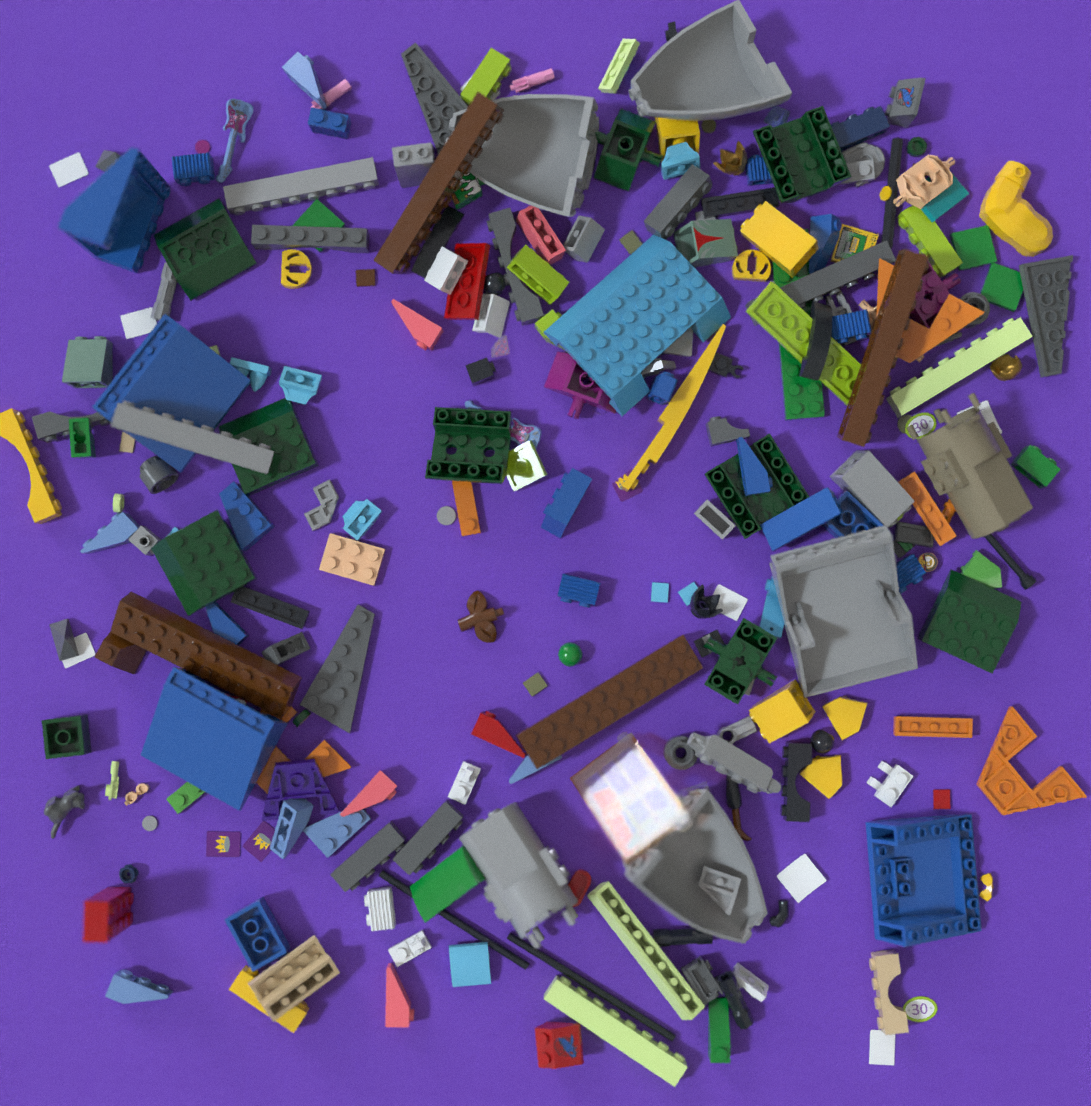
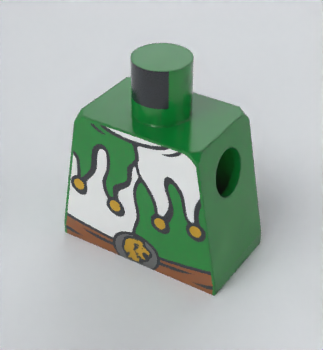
M470 172L467 175L464 174L461 179L462 184L460 188L451 195L456 210L483 196L481 186L485 185V183Z

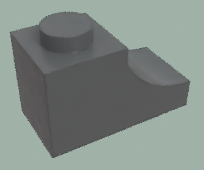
M721 416L712 417L705 424L710 447L734 442L739 437L744 439L750 437L749 429L735 428L727 422L726 418L721 419Z
M300 632L271 645L261 653L264 659L280 665L308 651L310 647L303 633Z

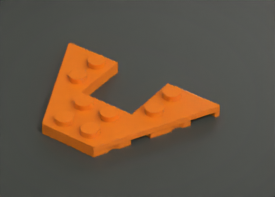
M880 258L878 266L877 315L894 265ZM949 294L930 328L910 319L909 327L906 331H903L901 337L904 338L900 350L897 349L895 356L911 363L984 314V312Z
M291 706L287 713L279 719L288 723L298 712ZM261 708L260 713L271 714L270 712ZM323 740L304 759H315L323 777L352 767L326 740ZM277 746L274 748L256 782L267 794L275 763L291 761Z
M1009 706L977 781L976 785L1003 816L1037 807H1046L1060 802L1064 803L1074 799L1086 798V794L1062 766L1057 767L1031 789L1008 762V760L1037 737L1013 706Z

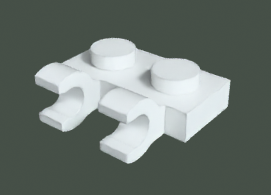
M881 761L878 768L888 774L886 779L881 784L875 778L870 777L866 783L877 790L874 796L889 807H892L913 778V775L897 764L892 768L886 762Z

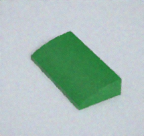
M465 846L459 848L410 886L414 903L423 921L427 922L484 881L485 877Z

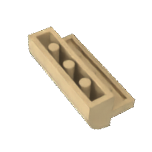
M312 936L251 980L248 985L274 1022L340 972L331 957L324 951L318 939Z

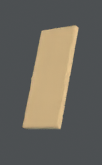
M122 432L119 451L133 453L135 439Z

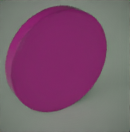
M199 140L195 145V150L198 154L207 153L210 151V145L206 140Z

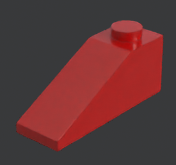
M487 710L485 713H480L471 735L524 758L526 753L503 724L496 719V714Z

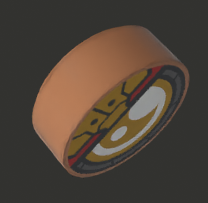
M923 553L917 559L926 572L933 571L938 564L936 556L932 553Z

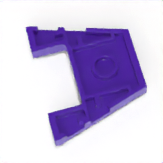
M315 759L275 763L262 821L279 819V801L288 799L319 797L321 815L339 813L338 805Z

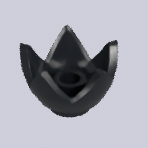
M702 584L691 596L690 607L692 614L697 618L706 619L712 618L724 611L721 608L716 609L720 594L704 596V585Z

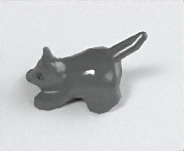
M79 785L65 792L62 798L54 796L46 802L44 815L48 816L49 820L54 823L51 829V838L54 839L56 837L61 822L73 808L85 809L84 794L78 792L80 790Z

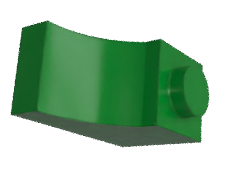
M90 418L69 419L71 457L76 459L96 458L95 439L92 435Z

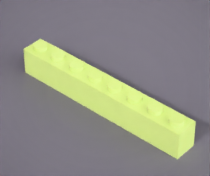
M1021 317L1015 321L1011 318L1004 322V327L1000 330L994 328L986 333L988 337L983 340L980 337L970 343L972 347L967 350L964 347L954 353V358L949 359L946 357L938 362L939 367L933 369L931 366L922 372L923 376L919 379L916 376L905 382L907 384L906 387L901 389L898 386L890 391L891 396L886 398L896 416L899 418L1033 337Z
M610 882L600 883L587 897L682 1020H692L705 1007Z
M555 976L544 993L545 1001L675 1087L688 1067L685 1061L686 1058L678 1052L674 1054L668 1050L669 1047L662 1041L656 1042L652 1039L653 1036L645 1030L641 1032L636 1028L637 1025L629 1019L625 1021L620 1018V1014L616 1010L605 1008L603 1006L604 1003L598 998L594 997L592 999L587 996L588 993L583 988L572 986V982L568 978Z

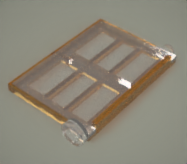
M622 732L617 737L619 742L573 775L570 780L623 861L628 865L676 829L678 833L688 830L693 825L694 820L632 732L629 734Z

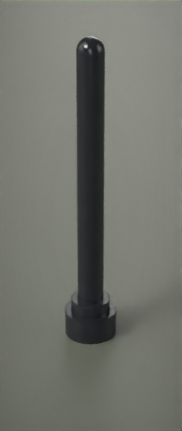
M992 534L984 536L1020 578V585L1024 590L1036 583V578L1032 574L1025 573Z

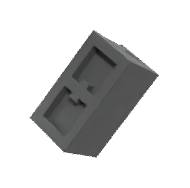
M699 956L681 968L704 1006L718 997V992L721 995L723 994L717 980L718 976L713 977L710 972L713 968L707 959L703 960Z

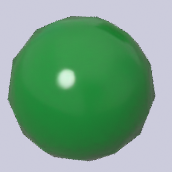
M568 642L560 647L558 657L565 666H576L582 660V649L576 643Z

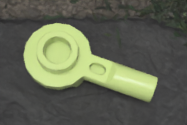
M112 761L111 783L110 785L106 784L105 796H109L108 800L117 799L120 763L118 761Z

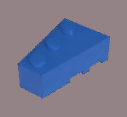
M574 468L571 469L569 474L565 472L560 481L563 483L561 489L556 488L552 496L554 499L552 505L548 503L543 512L546 516L540 528L561 538L592 478Z
M232 482L219 493L242 551L250 549L275 527L250 496L244 494L239 483Z

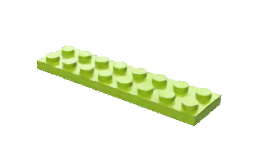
M770 282L745 312L802 364V358L807 356L813 319L774 282ZM832 337L819 381L847 406L861 364Z

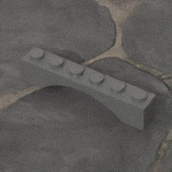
M511 208L489 213V220L486 223L489 232L493 231L495 238L492 239L495 250H499L498 262L500 268L504 267L506 274L503 275L506 286L510 285L512 291L509 292L511 303L516 304L517 310L514 311L517 322L521 321L522 326L537 322L544 316L539 298L531 293L521 283L519 278L506 268L511 262V245L516 232V224Z
M252 225L251 244L257 250L310 247L333 249L349 253H369V232L366 228Z
M49 411L32 417L38 439L46 443L54 442L57 440V437L63 435L64 437H70L69 419L90 418L91 430L94 429L93 426L99 424L101 426L111 424L110 421L98 412L82 417H68Z

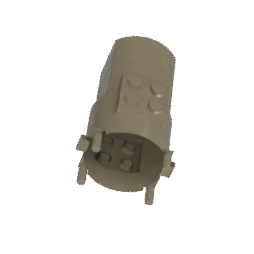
M972 393L968 397L974 407L952 418L947 409L942 412L940 409L933 411L940 424L943 422L947 424L935 432L917 439L919 436L913 425L908 426L907 430L912 439L917 440L926 456V459L921 461L934 488L939 496L947 494L970 537L975 539L1009 527V524L1021 519L1022 515L1033 508V505L1007 460L1012 456L995 423H986L980 412L981 410L978 408L981 404L975 393Z

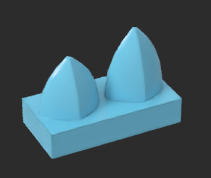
M231 357L230 364L243 375L247 376L248 372H250V384L254 392L260 389L265 383L267 376L270 377L272 369L269 366Z

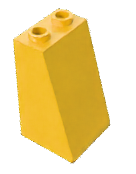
M765 201L763 205L759 204L755 208L754 215L750 220L746 219L742 223L740 232L742 236L793 278L819 249L817 240Z

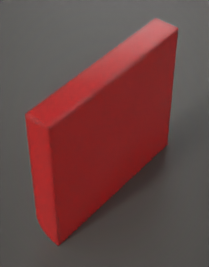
M950 789L933 790L934 809H951Z

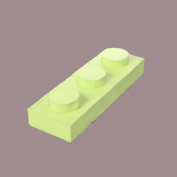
M622 39L598 88L602 93L615 94L640 45L636 39Z

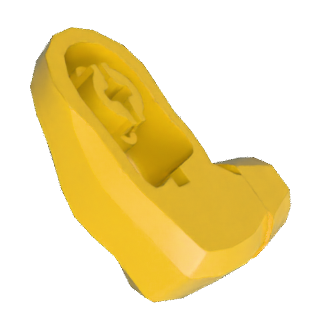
M1008 161L996 175L994 183L987 190L981 204L979 216L997 237L1013 246L1018 253L1023 256L1034 257L1043 253L1051 244L1053 238L1052 226L1046 218L1034 210L1027 200L1022 198V193H1024L1029 181L1031 171L1019 162Z

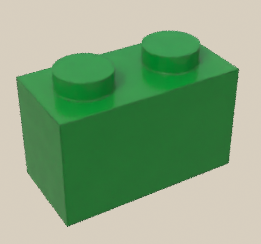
M1029 445L1022 449L1010 465L1038 488L1047 487L1060 471V468L1056 466L1057 463L1053 459L1046 458L1041 454L1042 451L1038 447Z

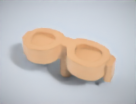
M138 784L136 792L131 791L127 793L124 804L127 806L135 802L139 795L149 790V784Z

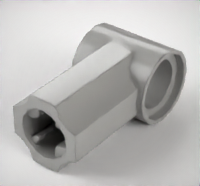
M747 716L729 726L720 728L717 736L722 738V734L725 731H730L731 738L727 742L733 744L735 741L757 730L750 716Z

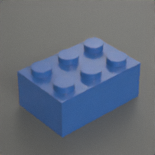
M848 491L841 493L837 498L842 514L822 525L835 538L884 526Z
M264 897L239 909L225 919L252 972L287 953L291 948Z

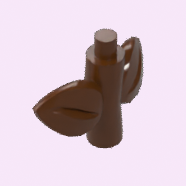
M477 590L470 595L466 607L470 614L458 619V624L461 632L474 627L475 635L483 642L492 643L495 642L497 636L496 626L492 621H496L499 616L505 615L503 608L495 610L494 607L487 609L488 602L485 596Z

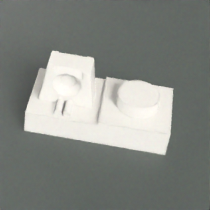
M463 761L448 797L466 804L481 768Z
M422 929L390 947L388 951L398 967L429 950L432 946Z
M737 962L733 967L732 973L735 974L739 989L745 988L752 997L762 1002L766 998L769 985Z

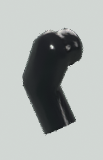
M788 900L778 901L779 913L776 916L770 917L771 926L782 927L789 918Z

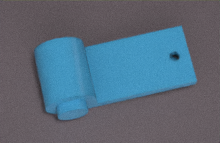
M772 576L771 579L766 580L765 584L767 594L760 628L775 637L781 638L784 620Z

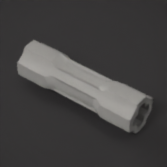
M167 262L163 266L157 299L151 313V318L160 321L164 314L170 316L171 303L178 282Z

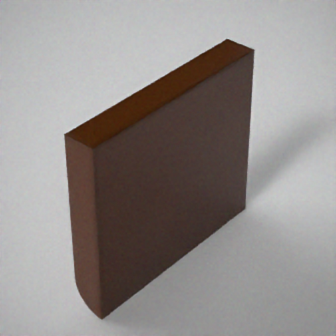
M375 269L356 270V287L375 286Z

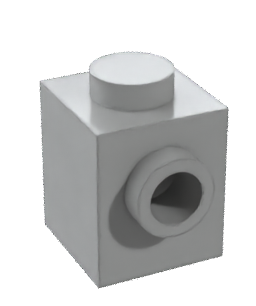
M141 525L129 538V541L145 555L151 556L152 554L154 555L151 548L160 542L161 539L146 526Z

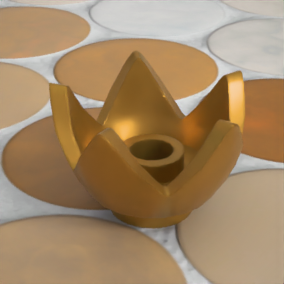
M738 141L735 153L720 149L722 164L713 162L720 171L736 176L741 174L746 168L747 153L743 145Z

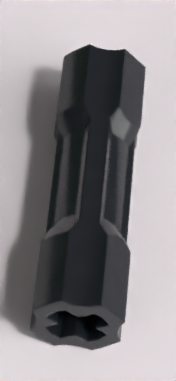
M696 928L653 929V939L659 947L683 944H713L711 934Z
M725 971L718 976L717 980L731 1007L737 1026L740 1029H747L753 1025L754 1019L741 994L735 974L731 971Z

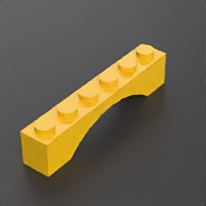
M11 408L0 413V436L13 444L27 463L31 481L30 497L27 506L34 523L43 524L61 516L60 510L62 506L59 500L54 497V487L46 478L47 470L39 461V451L31 442L33 437L24 425L25 418L23 414Z

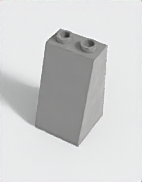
M423 143L392 147L394 168L401 188L420 186L435 161L433 144Z
M856 450L830 476L844 492L848 491L887 528L895 525L898 521L897 518L901 514L907 513L914 502L912 497L870 451Z

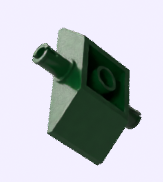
M621 108L613 122L610 133L595 132L598 144L603 145V150L593 179L629 192L640 162L645 161L659 167L663 155L647 150V144L656 121Z
M745 618L741 621L728 645H723L710 636L707 641L714 646L706 642L704 647L719 655V660L704 685L737 705L753 678H758L771 687L774 682L767 677L775 681L777 676L763 669L762 663L777 637ZM742 656L746 664L739 667L736 665L737 661L735 659Z

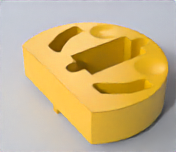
M295 249L283 251L281 285L289 289L303 287L312 275V266L308 257L303 252ZM290 266H306L310 270L306 271V273H290L287 268H290ZM290 278L293 282L298 283V285L289 282L287 279Z
M746 250L740 253L732 265L734 280L766 282L771 272L768 258L757 250ZM751 253H753V257H756L755 271H753L752 275H750V271H747L748 257H750ZM736 263H738L741 273L737 269ZM764 265H767L765 273L760 274V272L764 268Z

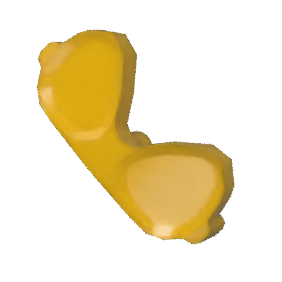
M991 873L981 876V881L987 888L980 893V897L986 901L992 898V889L994 888Z

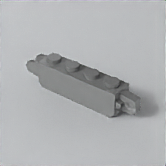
M692 733L689 736L687 745L696 751L694 755L699 757L702 763L714 766L717 772L724 775L727 774L732 777V781L747 786V790L753 793L763 791L768 794L773 792L779 793L781 790L780 783L772 778V768L716 734L704 737Z

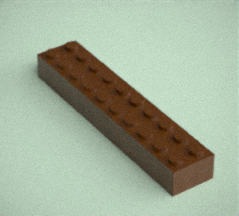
M476 93L373 261L392 274H403V272L406 273L411 266L409 262L413 256L416 257L420 252L422 241H426L430 236L432 225L437 224L440 220L442 209L450 204L452 193L460 188L462 177L470 172L472 161L480 156L483 150L482 145L492 137V129L502 121L504 117L503 108L481 93Z
M907 249L899 250L837 434V437L843 441L864 447L865 443H869L872 432L869 431L872 424L875 425L878 414L876 411L878 406H881L883 403L884 395L882 393L884 387H888L891 376H888L890 369H894L897 357L895 355L897 349L900 350L904 341V338H901L903 331H906L910 324V319H908L909 313L915 309L917 302L915 296L922 288L923 281L921 278L923 272L926 273L929 268L930 261H927L929 257L927 255Z
M132 591L119 601L110 632L279 718H282L291 708L302 677Z
M679 635L517 733L516 736L534 767L539 769L698 672L703 667L684 635Z

